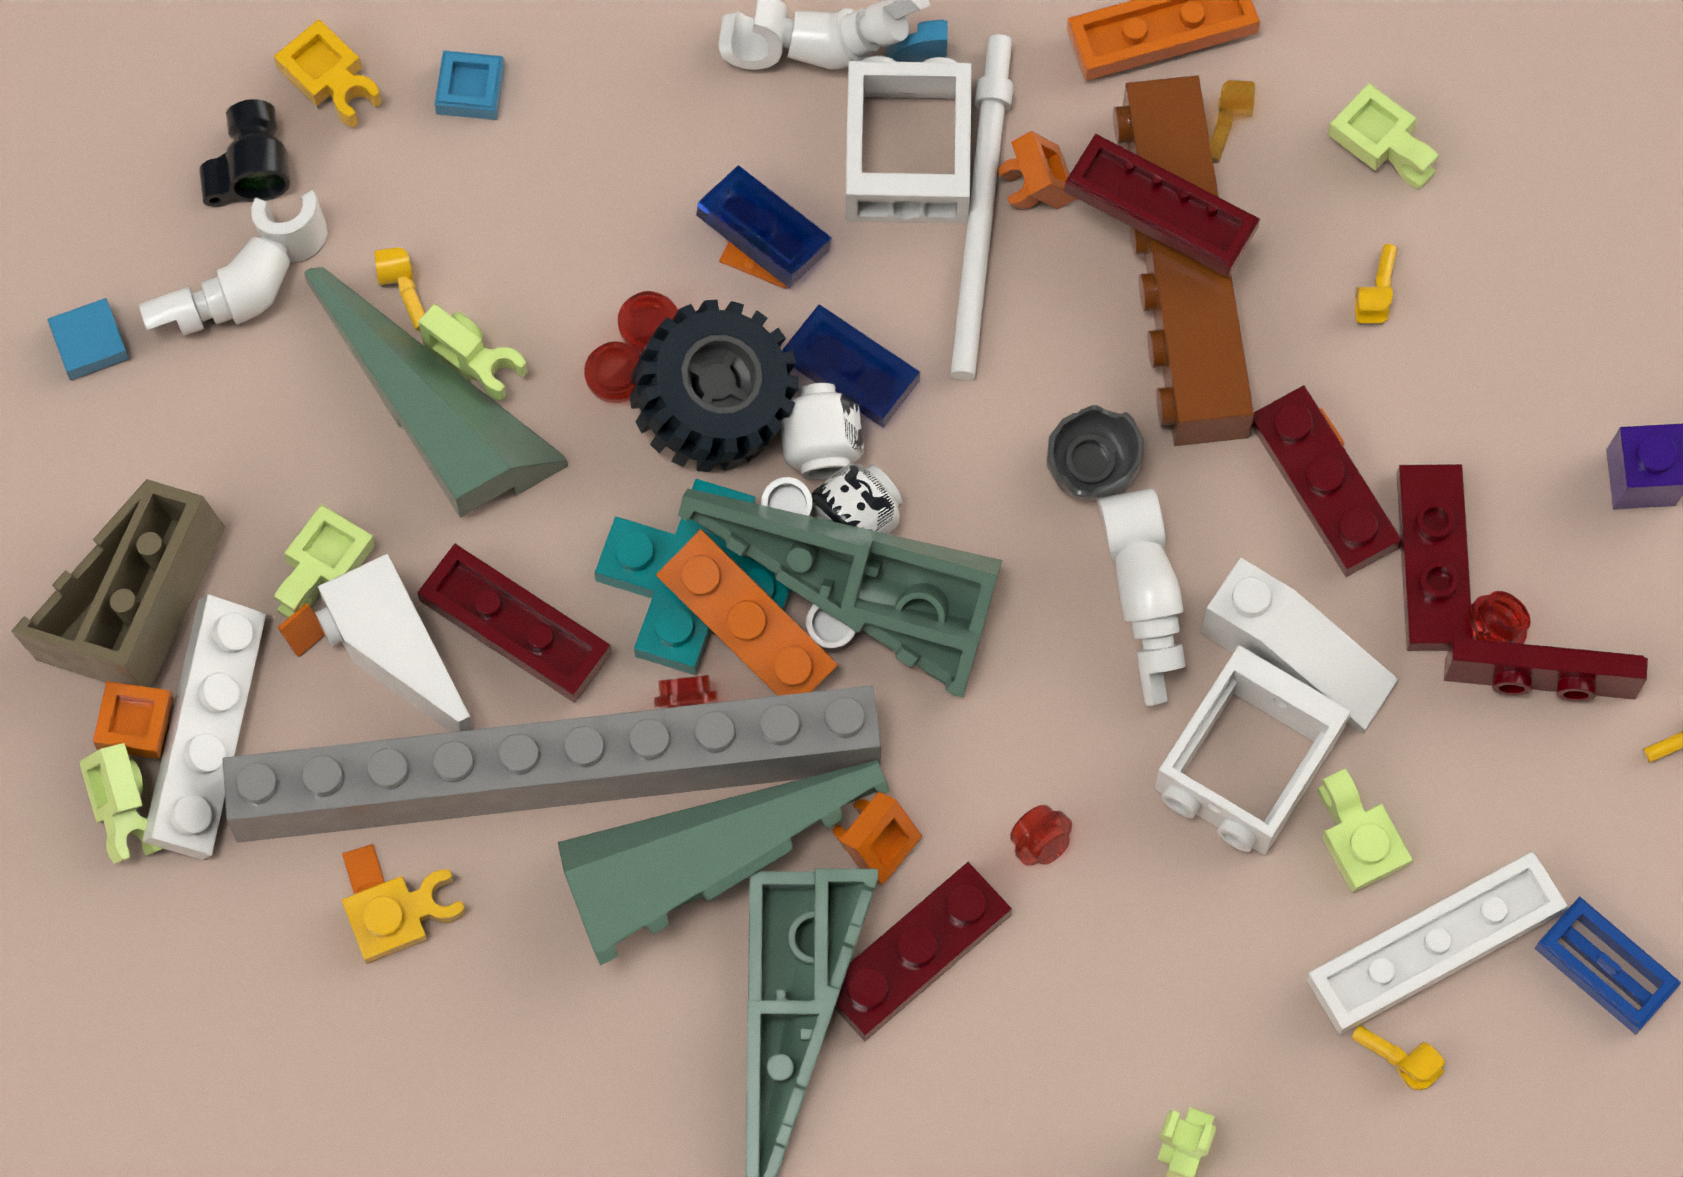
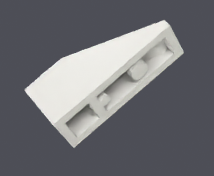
M388 553L318 586L325 608L316 611L315 615L331 647L342 642L354 664L449 732L474 730L470 715Z
M1241 557L1206 608L1200 634L1231 653L1235 652L1238 645L1242 646L1351 711L1347 724L1363 734L1398 682V678L1297 591Z

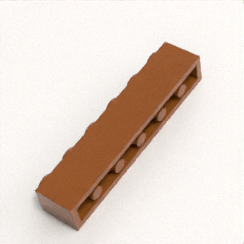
M1199 75L1126 83L1123 106L1113 108L1114 132L1117 144L1127 143L1128 150L1219 197ZM1130 226L1134 255L1144 254L1147 273L1139 274L1141 306L1143 311L1153 310L1156 330L1148 331L1150 364L1152 368L1162 367L1165 388H1157L1156 392L1160 425H1171L1174 446L1247 439L1254 411L1232 275L1228 278Z

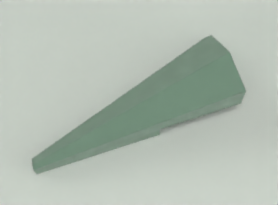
M324 267L310 268L304 272L308 285L398 427H403L460 518L511 488L517 496L568 467L567 460L563 454Z
M687 488L682 497L678 516L686 521L694 520L723 539L725 546L739 556L746 554L775 573V579L857 633L864 631L896 652L897 659L910 667L916 665L944 683L946 691L954 696L963 698L987 619L1002 560Z
M878 760L558 842L564 874L599 964H605L618 957L615 944L646 926L652 934H655L669 926L667 917L669 911L702 897L710 901L792 851L791 837L817 821H820L828 829L843 820L840 807L872 793L880 791L885 794L889 792L888 784Z
M815 868V872L757 871L749 876L746 1177H777L878 881V869Z

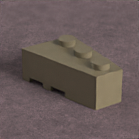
M146 479L93 538L97 545L71 574L65 570L52 584L56 591L30 620L24 616L11 632L36 661L103 682L110 681L152 688L225 526L204 496Z

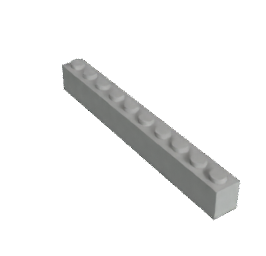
M869 685L225 757L222 760L227 822L237 843L798 780L873 760H878L881 766V742L874 687Z

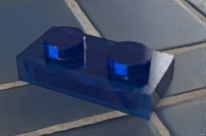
M739 165L698 202L697 217L789 289L829 252L831 236Z
M818 304L782 349V353L793 351L797 362L794 366L796 370L815 383L835 385L836 393H843L853 397L858 402L860 413L884 428L920 382V371L820 304Z

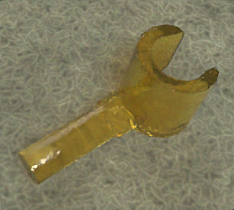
M1229 80L1222 86L1218 101L1217 124L1210 141L1213 163H1219L1232 127L1233 115L1252 117L1255 96V83L1252 81Z

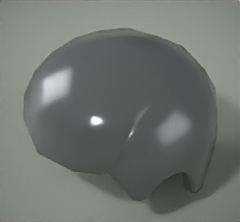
M1091 405L1081 409L1078 413H1072L1063 418L1050 434L1048 439L1047 467L1062 491L1074 498L1098 502L1097 498L1126 492L1140 474L1144 439L1134 419L1127 412L1120 414L1106 410L1098 405Z

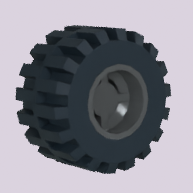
M716 299L704 300L697 311L694 310L691 304L678 309L673 319L667 317L658 326L633 369L630 383L635 384V388L630 394L631 409L640 408L641 410L635 422L641 434L650 429L656 436L650 445L659 454L665 447L674 451L675 455L671 462L684 467L689 459L697 460V471L711 472L716 463H721L723 471L736 468L744 458L749 462L758 456L763 448L772 441L783 426L780 420L788 418L795 405V402L791 401V399L798 391L799 377L790 375V372L797 364L793 351L782 353L780 349L786 337L779 328L769 333L763 327L768 318L756 310L752 318L743 315L744 304L730 301L725 310H719L718 300Z

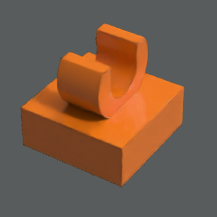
M1033 131L1011 141L1016 158L1003 162L997 169L1000 177L1009 182L1023 176L1024 184L1018 192L1007 197L1009 204L1023 210L1029 209L1039 201H1042L1059 209L1077 199L1064 192L1065 181L1070 174L1059 145Z
M106 681L93 738V744L96 749L99 750L125 743L128 755L161 759L174 700L170 690Z
M879 791L871 801L865 799L856 800L853 806L859 813V816L848 830L836 825L832 832L859 869H878L877 883L884 885L922 838V835L898 801Z

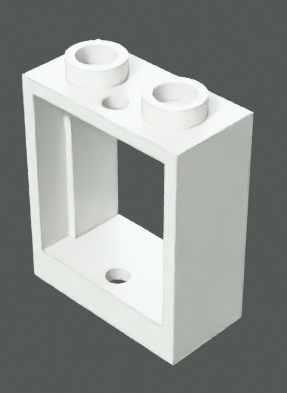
M873 56L863 61H849L845 221L967 223L970 204L971 63H957L945 57L930 58L924 62H896L894 59L884 56ZM863 97L955 99L954 174L863 173Z
M1238 645L1160 767L1154 789L1162 794L1161 800L1174 812L1187 818H1194L1195 815H1198L1218 827V835L1234 848L1244 852H1250L1253 848L1266 856L1343 733L1351 711ZM1233 695L1238 696L1314 742L1264 822L1183 774Z

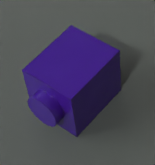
M1683 423L1620 427L1606 449L1613 510L1676 506L1683 496Z

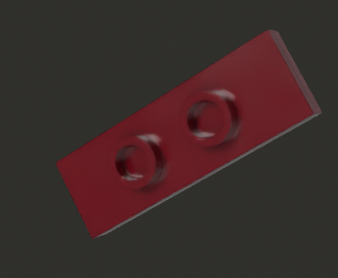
M1096 133L1065 181L1064 192L1228 278L1259 228L1260 218Z
M1462 464L1399 465L1397 470L1400 537L1402 539L1401 560L1407 651H1449L1453 639H1456V637L1473 639Z
M1456 637V639H1453L1445 658L1444 681L1490 685L1493 691L1513 696L1528 694L1531 690L1557 692L1559 698L1573 702L1590 701L1596 696L1635 700L1647 680L1648 658H1645L1644 655Z

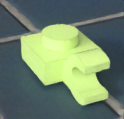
M1370 83L1329 125L1328 136L1375 171L1388 159L1394 165L1398 174L1408 184L1419 190L1435 174L1436 170L1431 165L1438 159V154L1426 143L1410 135L1415 130L1417 118Z
M434 303L418 321L424 346L469 381L475 378L482 385L484 391L496 400L502 401L507 396L505 385L493 377L496 371L501 368H510L521 377L528 373L524 357L515 349L509 347L485 348L483 346V333L473 321L460 312H455L451 316Z
M321 504L284 552L287 564L294 567L295 570L285 579L274 595V599L281 603L277 609L278 613L289 618L305 603L313 608L319 593V585L361 566L375 547L373 535Z
M125 743L101 748L80 760L79 764L96 823L104 822L106 828V849L112 862L116 864L130 858L129 848L126 843L128 834H134L141 840L145 856L160 851L161 847L142 842L147 819L141 817L136 809L143 806L140 798L143 791V781L137 763L128 757Z
M1346 769L1322 779L1323 786L1319 787L1317 791L1324 806L1336 823V826L1323 833L1322 839L1351 893L1353 894L1409 867L1413 859L1383 804L1381 803L1364 811L1356 785Z
M1189 1107L1184 1121L1180 1118L1181 1114L1174 1110L1167 1112L1159 1135V1139L1163 1144L1157 1158L1161 1162L1170 1164L1165 1177L1195 1176L1201 1157L1207 1156L1217 1129L1212 1124L1215 1116Z

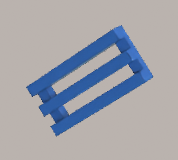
M1580 896L1534 948L1635 1035L1681 984L1676 977ZM1578 920L1648 979L1658 988L1657 991L1652 995L1607 954L1600 951L1572 927L1575 921ZM1561 938L1642 1008L1638 1011L1564 948L1558 940Z

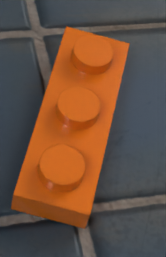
M1131 0L1069 17L1067 32L1085 81L1257 34L1260 20L1252 0Z
M700 529L656 574L777 696L812 692L838 666V663L703 529Z

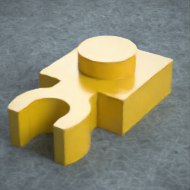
M320 19L316 20L273 56L276 67L316 107L331 96L337 116L347 126L354 127L358 124L355 110L348 105L353 98L365 97L376 108L382 104L380 92L375 82L366 76L355 75L362 69L360 58Z
M449 869L436 870L430 873L421 883L420 889L410 893L403 876L341 899L366 964L426 941L427 938L421 922L433 919L437 922L449 923L456 921L466 913L462 901L454 902L449 906H440L433 900V895L439 887L454 882Z

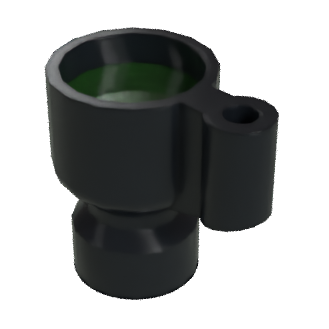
M258 99L244 100L233 104L228 108L226 118L228 134L234 141L227 147L226 153L205 161L199 169L203 203L210 207L224 205L227 201L235 198L254 202L255 198L263 201L272 200L283 195L290 186L287 151L283 143L274 137L277 132L274 106L267 101Z

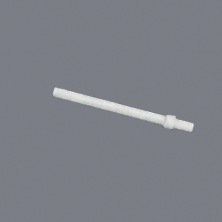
M1002 34L991 35L988 38L984 76L978 79L975 106L980 110L950 372L952 378L961 381L975 379L1004 113L1011 109L1014 85L1008 79L1012 39Z

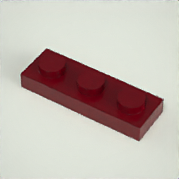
M1305 385L1254 412L1251 425L1345 577L1401 547V537Z
M454 543L417 592L421 603L574 703L612 654L609 643L456 543Z
M967 862L849 963L834 1009L865 1042L1011 916L1012 908L979 872Z

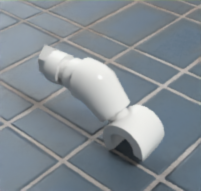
M757 0L754 18L748 17L739 11L725 14L722 17L719 50L723 60L743 69L759 70L771 67L779 61L783 48L788 49V58L829 70L848 68L849 61H863L880 47H888L904 41L909 33L907 15L931 5L928 0H881L871 4L867 9H858L856 11L851 8H843L834 12L795 11L794 18L790 19L787 18V6L781 0Z
M310 190L301 196L303 206L297 217L282 223L275 222L266 201L255 198L251 207L252 221L260 238L252 237L227 266L216 270L217 277L201 282V290L192 293L188 286L140 303L139 309L146 329L149 330L177 320L183 336L205 329L203 321L213 318L217 325L234 319L237 325L260 315L269 308L276 298L290 263L305 261L314 256L323 247L327 238V222L314 191Z
M1151 488L1097 498L1099 512L1105 528L1106 541L1109 546V554L1116 569L1124 621H1131L1134 639H1142L1143 649L1137 650L1136 654L1146 706H1155L1168 701L1163 672L1186 667L1182 643H1175L1173 634L1180 632L1177 614L1184 612L1181 591L1177 577L1164 552L1166 536L1162 512L1157 494Z

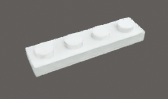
M209 594L198 600L142 842L200 860L212 856L225 799L222 758L234 757L266 613Z
M1532 851L1309 972L1306 981L1338 1034L1342 1035L1560 916L1565 912L1568 905L1538 857Z

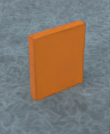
M307 603L277 627L297 657L301 656L324 636L314 611Z

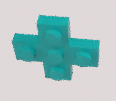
M695 479L692 487L693 490L756 504L755 496L700 479ZM615 516L594 573L596 582L652 598L634 646L635 657L696 675L711 629L656 574L700 529H703L775 602L786 610L792 589L776 580L775 573L757 561L744 555L739 556L727 548L723 539L694 520L686 521L681 518L676 534H672Z

